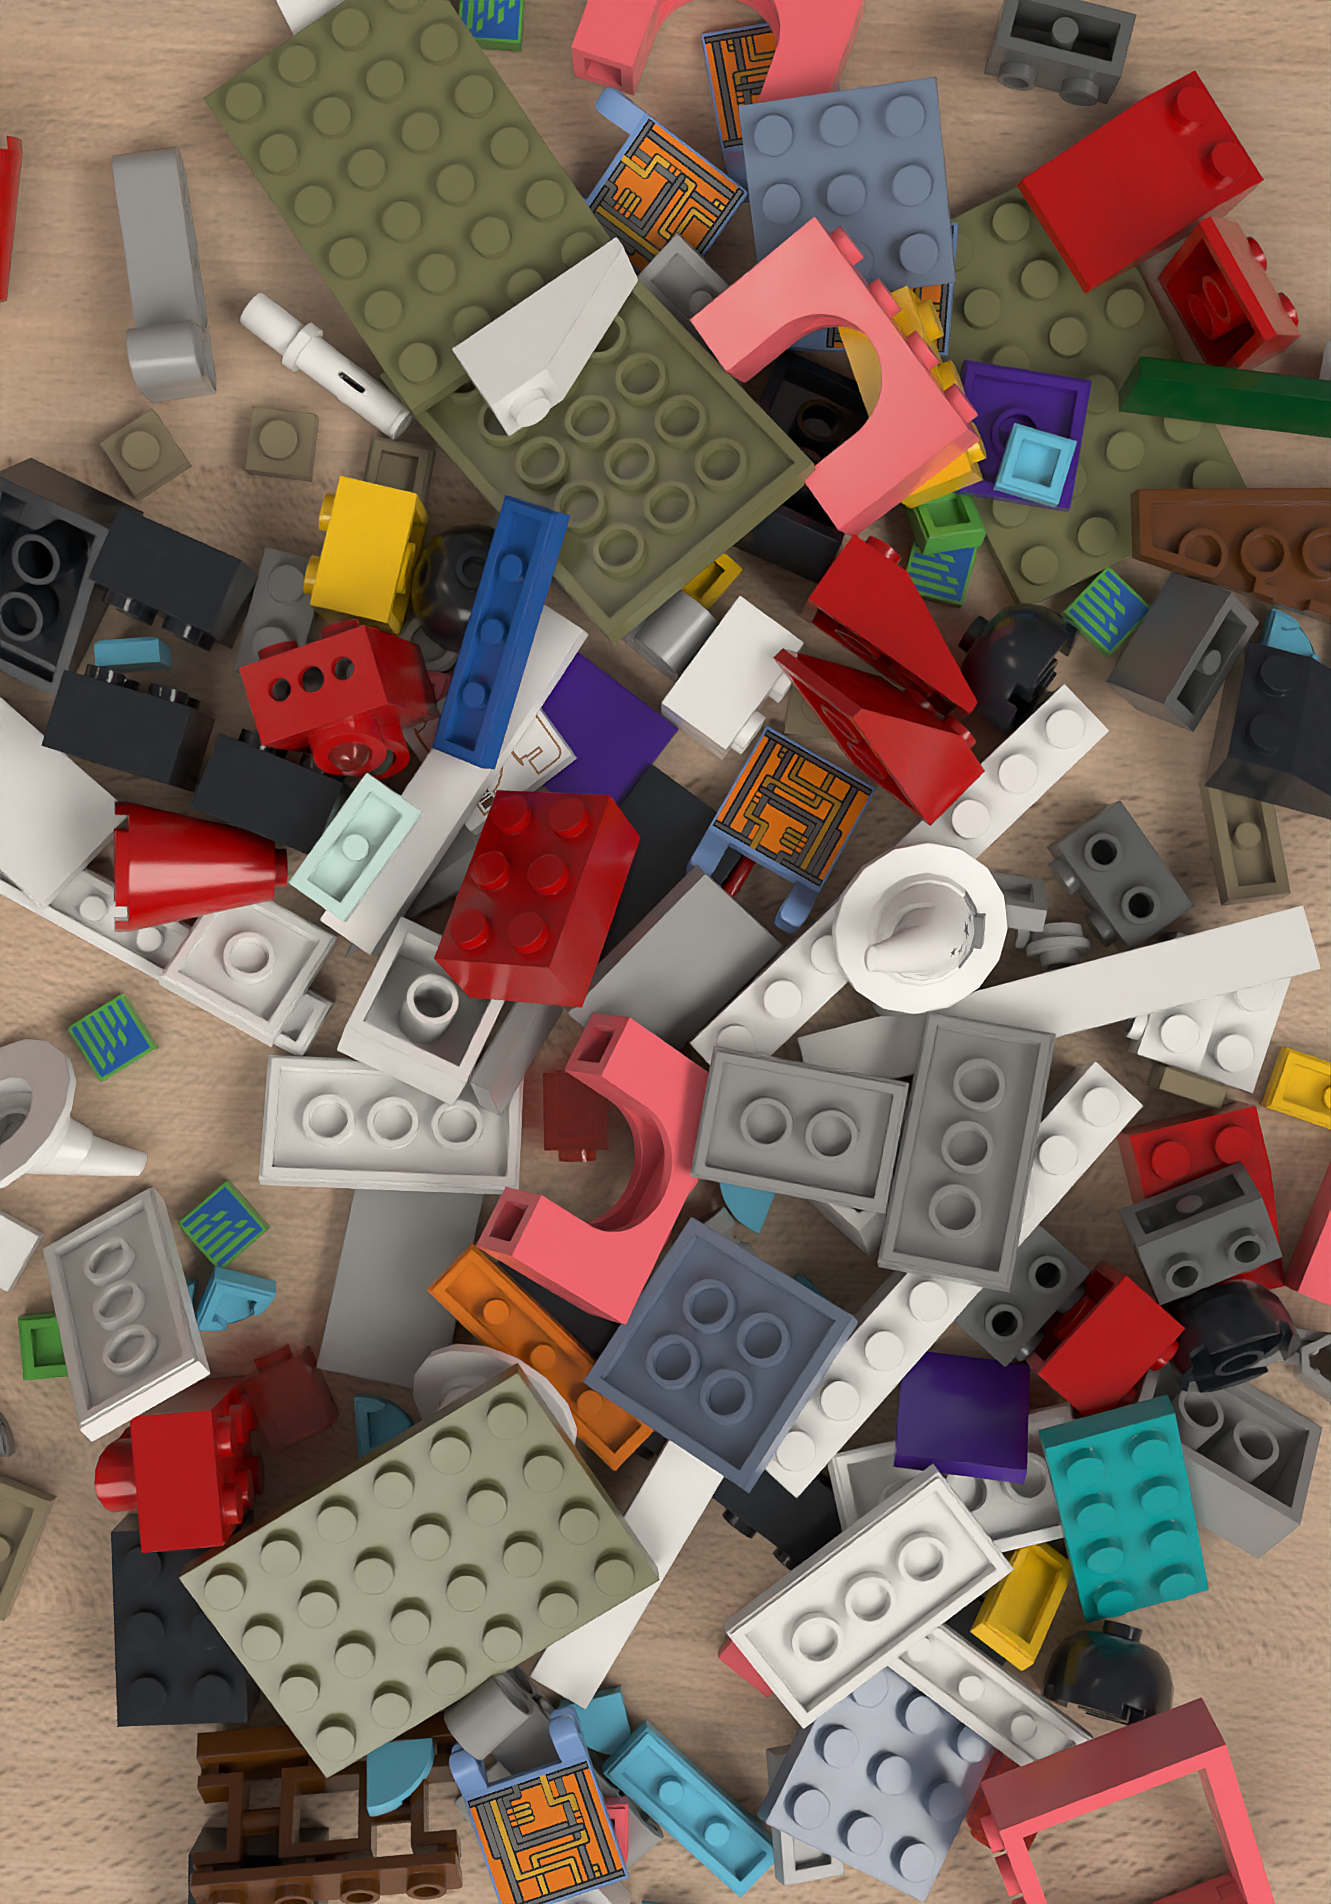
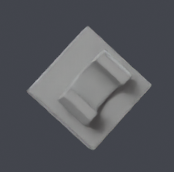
M990 871L1004 895L1008 928L1015 929L1016 948H1024L1029 942L1030 931L1043 932L1048 912L1044 880Z

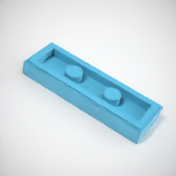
M647 1719L602 1764L603 1774L740 1898L774 1864L772 1833Z

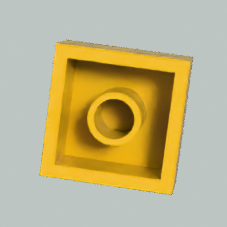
M344 476L339 477L336 493L326 492L319 516V530L326 531V537L321 557L312 555L309 560L303 591L304 594L312 595L309 605L327 623L334 624L345 620L357 619L360 626L378 627V630L382 632L394 633L397 637L400 636L411 599V577L416 560L422 552L430 518L418 494Z

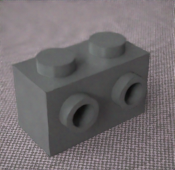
M1003 0L984 74L997 77L1000 84L1015 90L1027 91L1034 89V87L1059 92V96L1064 101L1074 105L1092 106L1097 102L1107 104L1121 78L1137 14L1082 0Z
M1172 572L1160 593L1150 604L1148 613L1127 648L1118 657L1116 665L1106 682L1136 710L1194 732L1258 626L1259 621L1232 592Z
M1121 801L1108 804L1047 847L1055 859L1048 864L1051 873L1069 895L1076 891L1079 893L1091 910L1084 918L1091 931L1105 947L1114 943L1118 951H1131L1194 907Z
M1241 1161L1119 1210L1140 1267L1159 1305L1180 1297L1190 1296L1200 1289L1240 1273L1250 1272L1260 1265L1283 1257L1263 1198Z
M1038 1224L1017 1249L1010 1293L982 1288L955 1318L954 1322L1004 1367L1014 1357L1018 1361H1022L1042 1341L1045 1333L1040 1328L1055 1311L1058 1310L1061 1314H1064L1080 1300L1087 1289V1285L1083 1280L1090 1274L1091 1270Z

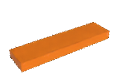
M473 1241L430 1285L427 1291L484 1346L520 1359L547 1378L568 1403L577 1427V1436L608 1466L616 1471L654 1430L583 1383L597 1359L485 1251L476 1247L477 1243Z

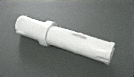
M262 292L258 293L248 303L240 317V323L283 356V365L293 372L299 369L337 397L338 400L349 406L392 440H397L413 419L410 412L388 388L322 339L323 330L311 322L304 325ZM344 380H348L350 383H352L354 386L360 389L363 393L358 392Z

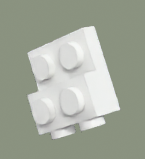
M1167 932L1165 941L1188 935L1180 932ZM1291 977L1127 1019L1124 1035L1131 1039L1127 1052L1253 1093Z

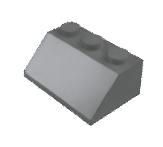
M1169 1362L1155 1372L1149 1368L1132 1387L1136 1394L1130 1405L1168 1395L1176 1414L1196 1522L1259 1559L1301 1524L1323 1427L1247 1382L1218 1391L1200 1393L1196 1382L1193 1381L1189 1383L1188 1392L1180 1389Z

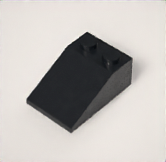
M788 350L779 355L758 403L765 413L814 463V466L857 433L869 419L856 381ZM805 484L733 546L818 584L839 549L845 533L837 529Z
M33 458L26 459L0 471V671L56 698L64 669L77 672L109 604L101 601L106 590L90 581L88 577L118 509L122 506L142 516L144 512Z
M1250 641L1225 679L1204 786L1331 820V669L1311 657Z

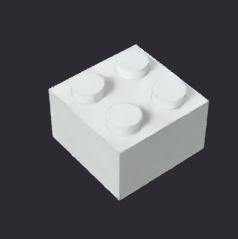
M739 596L662 701L661 716L721 760H723L731 748L741 755L761 729L766 719L765 716L758 712L768 697L779 703L793 685L773 657L782 648L799 653L804 642Z
M401 916L345 1026L337 1051L448 1104L454 1105L469 1078L505 1001L468 997L434 959L442 936Z

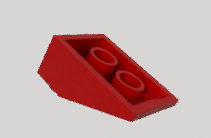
M1193 71L1146 96L1024 177L1017 184V187L1081 289L1087 294L1185 239L1196 225L1207 217L1222 218L1226 216L1264 179L1197 72Z
M1213 216L1207 217L1196 225L1157 279L1205 364L1252 370L1284 352L1301 336L1296 328L1299 323L1298 315L1290 299L1284 293L1276 292L1265 273L1267 261L1258 242L1253 237L1249 236L1246 238L1238 223Z
M853 534L807 599L800 617L903 690L908 686L917 690L932 705L936 713L944 719L950 715L960 722L972 712L978 702L909 573L897 565L901 560V556L888 544L874 536H869L866 541H863Z
M784 648L773 657L850 763L929 826L985 772L971 751V748L976 744L972 734L950 715L943 721L934 716L936 711L932 705L911 686H908L902 692L881 676Z
M1235 1101L1221 1105L1220 1109L1210 1107L1123 1128L1117 1135L1133 1204L1241 1161L1263 1198L1280 1247L1271 1167L1256 1105ZM1281 1257L1260 1265L1250 1272L1230 1277L1253 1281L1264 1285L1269 1290L1285 1286ZM1183 1297L1160 1306L1167 1313L1171 1314L1176 1303Z

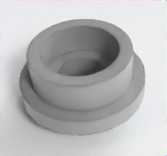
M1071 922L1044 924L1042 933L1031 931L1032 942L1026 946L1027 958L1040 961L1041 969L1048 971L1079 964V958L1091 952L1090 940L1083 937L1082 925Z

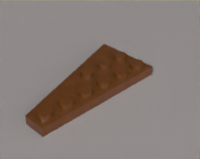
M1331 488L1138 489L1130 494L1133 559L1331 624Z

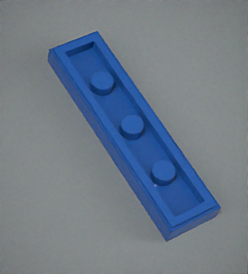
M505 495L431 748L483 769L496 768L570 515L520 498Z

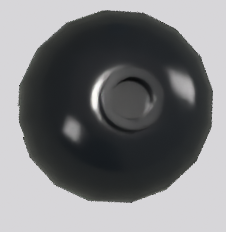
M479 523L453 526L433 537L416 560L410 581L413 615L424 634L446 651L459 654L495 529Z
M1019 603L1005 607L990 621L979 615L966 630L958 645L960 649L967 653L960 670L978 702L973 710L1005 735L1009 734L1011 726L1017 727L1049 687L1057 675L1054 672L1058 664V660L1054 658L1055 655L1060 651L1065 656H1069L1080 635L1081 628L1060 613L1039 604Z
M1242 1278L1225 1279L1200 1289L1190 1296L1183 1297L1176 1303L1170 1314L1185 1328L1176 1339L1180 1346L1169 1363L1180 1389L1188 1392L1189 1383L1193 1381L1196 1382L1200 1393L1234 1387L1267 1373L1268 1368L1267 1366L1250 1367L1272 1356L1277 1351H1280L1284 1361L1294 1355L1301 1345L1299 1334L1279 1297L1264 1285Z
M1104 1620L1102 1631H1078L1061 1642L1053 1652L1047 1666L1040 1695L1054 1704L1067 1708V1704L1072 1703L1078 1705V1709L1086 1711L1085 1714L1128 1726L1172 1709L1174 1685L1170 1668L1159 1652L1140 1642L1142 1630L1123 1623Z

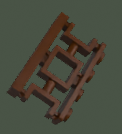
M445 1711L434 1714L389 1741L432 1738L435 1746L433 1765L427 1778L422 1780L411 1795L401 1801V1806L391 1812L370 1817L367 1810V1755L326 1778L288 1725L198 1733L196 1759L201 1767V1775L198 1776L197 1789L205 1804L229 1802L226 1849L193 1852L195 1873L190 1875V1891L197 1904H314L315 1901L338 1899L345 1904H373L383 1895L406 1893L414 1899L429 1900L442 1897L446 1894L447 1890L462 1888L463 1878L460 1867L461 1842L457 1829L429 1831V1784L455 1782L449 1765V1757L452 1754V1746L458 1742L445 1723ZM281 1778L280 1807L249 1809L250 1786L247 1781ZM359 1790L358 1838L299 1843L301 1795ZM411 1823V1849L413 1854L377 1857V1826ZM279 1834L278 1858L281 1866L246 1869L248 1837Z

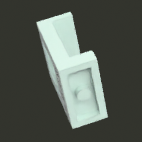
M366 773L289 883L337 918L347 922L424 813L400 797L401 795Z

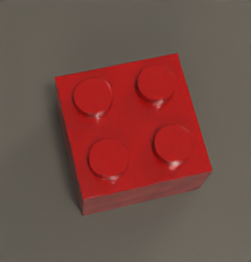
M1103 1259L1083 1280L1087 1285V1289L1080 1300L1064 1314H1061L1058 1310L1055 1311L1040 1328L1045 1333L1042 1341L1024 1359L1040 1377L1085 1417L1130 1405L1136 1394L1132 1387L1149 1368L1153 1372L1158 1371L1171 1360L1180 1346L1176 1339L1185 1330L1180 1323L1127 1275Z

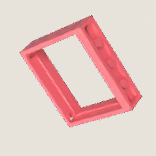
M1202 1697L980 1782L992 1813L980 1818L992 1853L1003 1849L1006 1850L1005 1854L995 1857L1009 1897L1019 1893L1023 1895L1011 1900L1012 1904H1047L1023 1837L1198 1771L1230 1872L1148 1904H1275L1227 1745Z

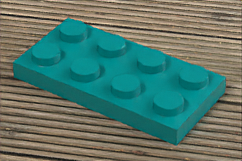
M1168 1395L1038 1430L1079 1605L1086 1624L1105 1618L1119 1617L1127 1612L1167 1601L1181 1600L1189 1595L1209 1590L1176 1414Z

